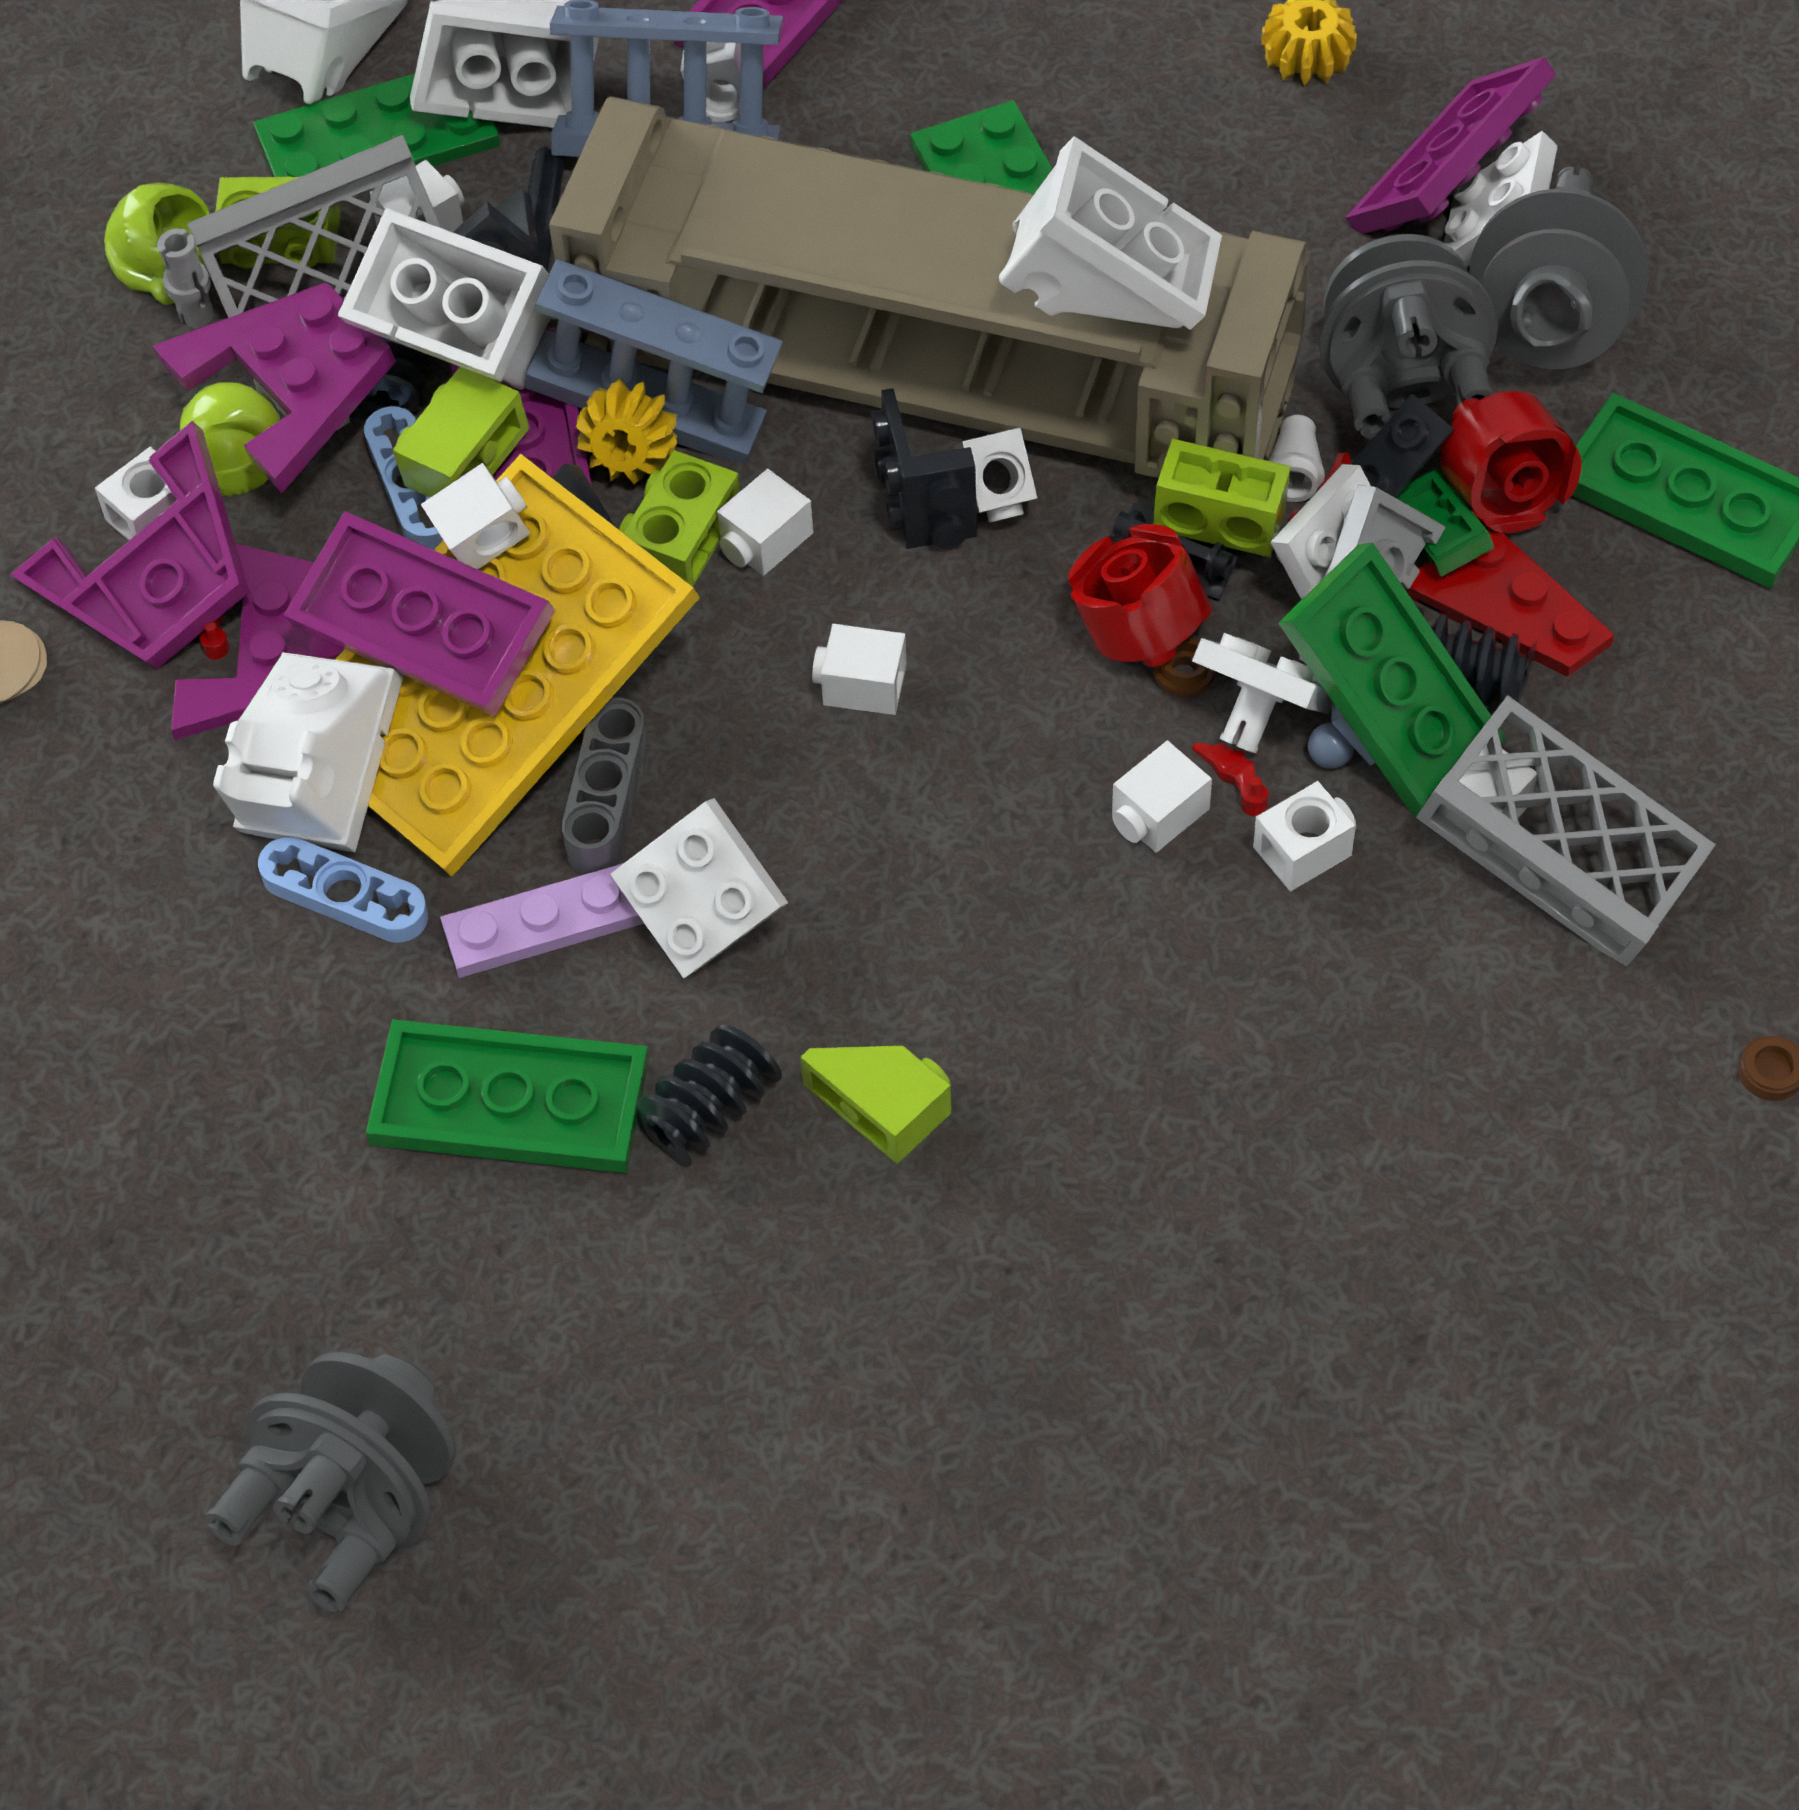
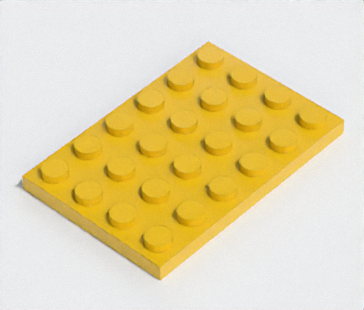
M522 454L512 462L496 482L506 476L510 479L528 506L518 514L531 534L478 570L548 600L555 609V612L495 717L401 675L403 680L388 734H380L386 742L368 804L372 811L451 877L455 875L700 598L691 585ZM444 540L434 549L458 561ZM346 649L335 659L384 667Z

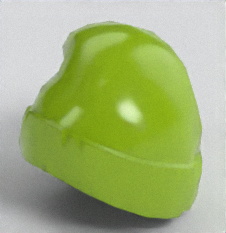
M159 182L140 185L124 196L117 204L107 223L104 238L106 256L117 279L131 290L151 292L153 297L164 305L175 303L167 295L164 287L163 276L165 266L159 254L158 239L163 233L176 228L185 229L190 235L191 232L187 223L209 215L208 207L203 200L188 188ZM196 246L199 262L206 267L204 260L200 254V251Z
M219 382L204 387L184 407L180 419V430L191 421L203 429L222 496L240 495L250 490H255L262 486L268 478L251 461L244 444L280 421V416L269 400L247 385Z

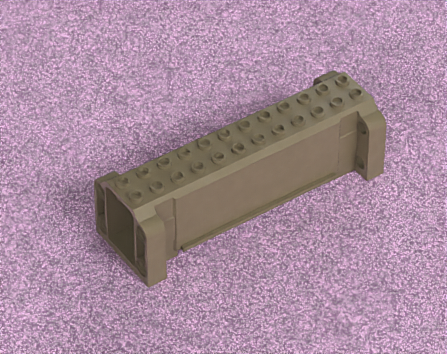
M612 96L606 99L549 223L555 261L558 259L782 340V348L767 383L882 408L881 390L894 388L899 412L991 433L1021 428L1023 440L1135 464V473L1156 478L1160 476L1172 439L1269 461L1287 408V404H1284V401H1289L1294 384L1297 359L1304 331L1311 252L1307 251V242L1257 231H1252L1249 239L1226 232H1219L1222 234L1206 315L1191 330L1185 326L1177 329L1078 313L1063 312L1050 316L1035 307V302L1039 299L1035 291L1023 289L1014 293L999 282V275L1009 261L1017 235L1012 230V225L1034 193L1005 188L997 184H986L952 177L940 172H929L890 164L882 160H871L833 152L825 148H814L790 143L768 136H757L728 130L715 125H704L666 117L664 108ZM581 328L579 342L612 353L614 339ZM637 348L635 362L669 370L671 360Z

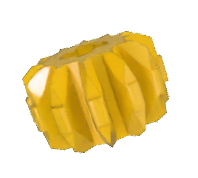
M1287 0L1285 4H1273L1272 10L1265 22V27L1262 28L1261 44L1264 45L1263 51L1265 52L1268 68L1280 67L1279 71L1283 81L1292 77L1296 72L1300 74L1304 86L1307 85L1312 74H1317L1318 78L1328 84L1333 71L1345 73L1350 57H1352V51L1356 49L1357 33L1354 32L1355 26L1353 25L1350 9L1338 8L1336 0Z
M620 378L616 382L611 383L608 390L599 387L598 390H595L587 400V407H583L577 417L576 428L581 431L577 439V449L593 453L589 459L590 468L602 464L609 468L610 482L618 478L621 472H624L635 484L643 479L645 473L652 474L656 469L662 470L667 461V456H670L677 446L678 435L673 432L677 425V414L662 411L665 404V394L653 398L645 395L644 381L636 384L632 391L627 388Z

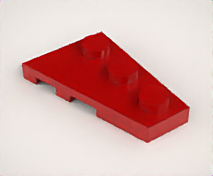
M1485 523L1483 526L1489 532L1494 545L1492 550L1440 577L1431 563L1428 562L1419 568V573L1410 588L1405 589L1413 601L1417 602L1420 600L1446 613L1447 618L1459 624H1462L1464 620L1471 621V626L1483 632L1488 627L1495 628V637L1502 641V645L1506 643L1512 633L1518 634L1521 654L1526 655L1537 640L1534 661L1566 677L1613 644L1614 634L1506 535L1502 532L1494 531L1486 526Z

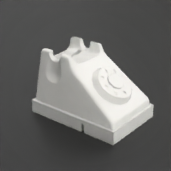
M240 0L243 77L248 81L257 79L260 69L264 67L269 73L275 71L298 81L304 92L305 103L312 104L321 100L325 86L327 89L326 95H334L343 88L353 69L406 6L408 0Z
M571 0L431 1L410 95L412 111L468 117L469 110H471L473 118L554 128L558 115H566L567 112L571 111V36L550 35V22L556 7L564 6L566 2ZM593 37L594 58L600 37Z
M1074 136L1060 150L1057 164L1014 221L1012 230L1017 235L1009 261L999 275V282L1014 293L1023 289L1035 291L1039 297L1035 302V307L1050 316L1063 312L1078 313L1177 329L1185 326L1191 330L1206 315L1222 234L1174 202L1163 211L1167 207L1168 198Z
M388 208L384 210L337 315L347 324L497 380L518 390L524 389L525 376L547 324L551 319L556 320V318L535 311V304L549 275L543 266Z
M282 652L281 657L238 721L230 723L225 740L229 750L228 761L224 766L218 765L214 778V788L235 816L233 827L241 833L271 839L296 837L323 848L355 853L386 742L380 734H388L403 677L393 668Z

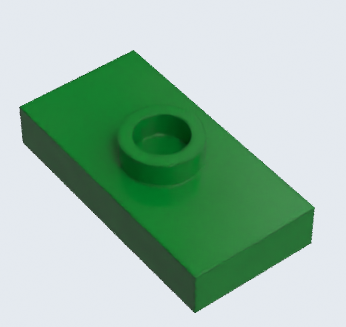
M1438 468L1409 483L1396 497V499L1446 527L1436 544L1426 543L1421 551L1440 577L1494 548L1489 532Z

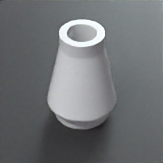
M1292 415L1282 421L1280 434L1269 459L1271 462L1291 466L1287 493L1288 502H1302L1311 498L1325 477L1315 437V424L1310 418L1303 415Z

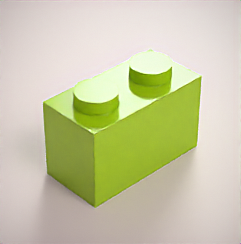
M459 367L447 383L438 387L432 396L430 404L415 423L403 430L396 446L392 450L404 485L431 498L482 463L493 475L530 429L519 391L486 376Z

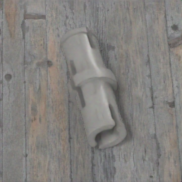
M176 228L168 230L161 235L157 243L159 254L165 266L163 283L166 293L175 301L177 313L182 323L185 321L187 327L195 329L203 327L214 316V310L208 293L211 285L208 270L199 262L194 236L192 234L189 235L185 229Z

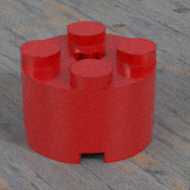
M1504 391L1489 395L1480 400L1477 398L1467 399L1454 410L1451 427L1455 431L1441 446V472L1475 516L1483 521L1486 526L1494 531L1504 533L1520 532L1533 528L1547 519L1543 512L1550 508L1557 500L1564 505L1572 496L1581 475V455L1570 436L1536 396L1520 391Z
M1140 524L1128 528L1132 537L1113 544L1108 535L1086 549L1073 564L1069 572L1068 582L1072 588L1070 593L1072 600L1100 654L1120 662L1142 660L1146 666L1155 667L1167 663L1176 655L1177 646L1191 636L1200 624L1210 616L1212 605L1176 532L1163 525Z

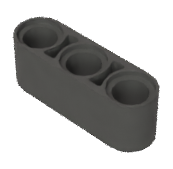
M611 698L585 729L562 820V833L567 860L571 869L579 876L619 865L624 856L648 757L644 715L637 704L625 698ZM619 736H625V738L622 739H612ZM608 787H613V788H614V789L609 790V791H598V790H600V789H602V788H608ZM592 839L602 840L595 844H584Z

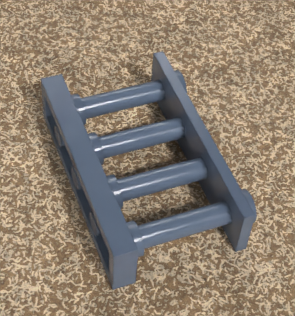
M571 0L566 2L564 6H557L550 22V35L571 36V111L567 112L566 115H558L551 133L552 155L580 157L599 115L597 111H594L593 37L627 38V100L650 104V39L684 41V115L678 119L704 125H715L728 130L757 136H768L781 140V125H768L767 120L762 118L763 44H779L783 28V16H771L768 10L757 7L740 8L735 11V14L599 8V4L592 0ZM707 42L741 43L740 118L736 119L734 123L712 122V119L706 116Z
M556 259L535 304V311L558 319L556 333L548 330L545 331L527 370L524 388L582 409L587 407V400L599 387L608 390L611 383L616 382L620 378L627 388L632 391L636 384L644 381L645 395L653 398L665 394V404L662 411L677 414V425L673 432L678 435V444L717 458L746 464L767 412L766 409L747 403L749 389L763 393L782 348L783 341ZM581 328L614 339L612 353L579 342ZM637 348L671 360L668 374L636 363ZM693 368L727 380L724 394L691 383Z

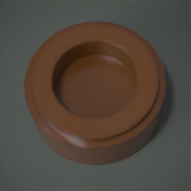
M1763 1036L1750 1042L1742 1053L1738 1069L1741 1082L1745 1088L1753 1095L1769 1101H1781L1795 1095L1799 1091V1047L1790 1040L1779 1036Z

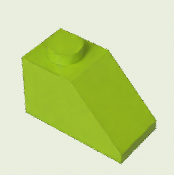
M904 1046L809 1048L800 1057L803 1085L896 1164L951 1114V1084L946 1073L931 1059L923 1058L920 1060Z

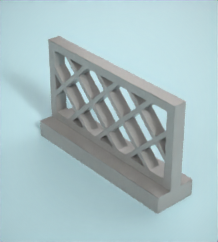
M403 135L187 223L228 318L243 313L250 296L268 303L279 300L254 289L265 258L297 270L287 296L297 293L304 274L336 286L334 290L339 295L342 289L349 291L351 285L345 283L357 251L363 254L367 251V247L360 245L370 218L372 214L382 217L384 213L383 209L375 206L383 186L387 183L407 176L416 197L408 216L415 218L420 207L426 223L442 228ZM374 189L369 204L354 198ZM346 202L365 210L354 242L322 229L330 207ZM320 212L315 226L300 220ZM293 224L312 232L300 264L269 251L278 228ZM267 233L262 248L247 242ZM319 236L350 248L339 279L307 267ZM235 246L258 254L247 286L224 277L215 255ZM228 286L243 292L238 308Z
M1508 695L1449 773L1445 775L1416 817L1596 949L1626 966L1630 964L1659 927L1662 919L1716 845ZM1505 720L1528 735L1531 752L1503 754L1498 729ZM1487 745L1489 755L1478 756ZM1563 763L1570 765L1580 773L1583 789L1555 791L1549 765ZM1535 766L1541 793L1512 795L1506 768ZM1493 769L1499 796L1480 797L1459 782V780L1466 771ZM1620 801L1630 808L1635 827L1607 829L1601 802ZM1587 803L1593 830L1565 833L1559 805ZM1544 806L1551 834L1533 835L1519 825L1516 808ZM1671 838L1691 852L1692 855L1685 865L1660 867L1653 839ZM1639 840L1645 868L1617 870L1611 843ZM1597 844L1603 872L1585 873L1572 863L1568 846ZM1663 880H1673L1666 890ZM1649 882L1655 907L1648 917L1625 902L1621 884Z

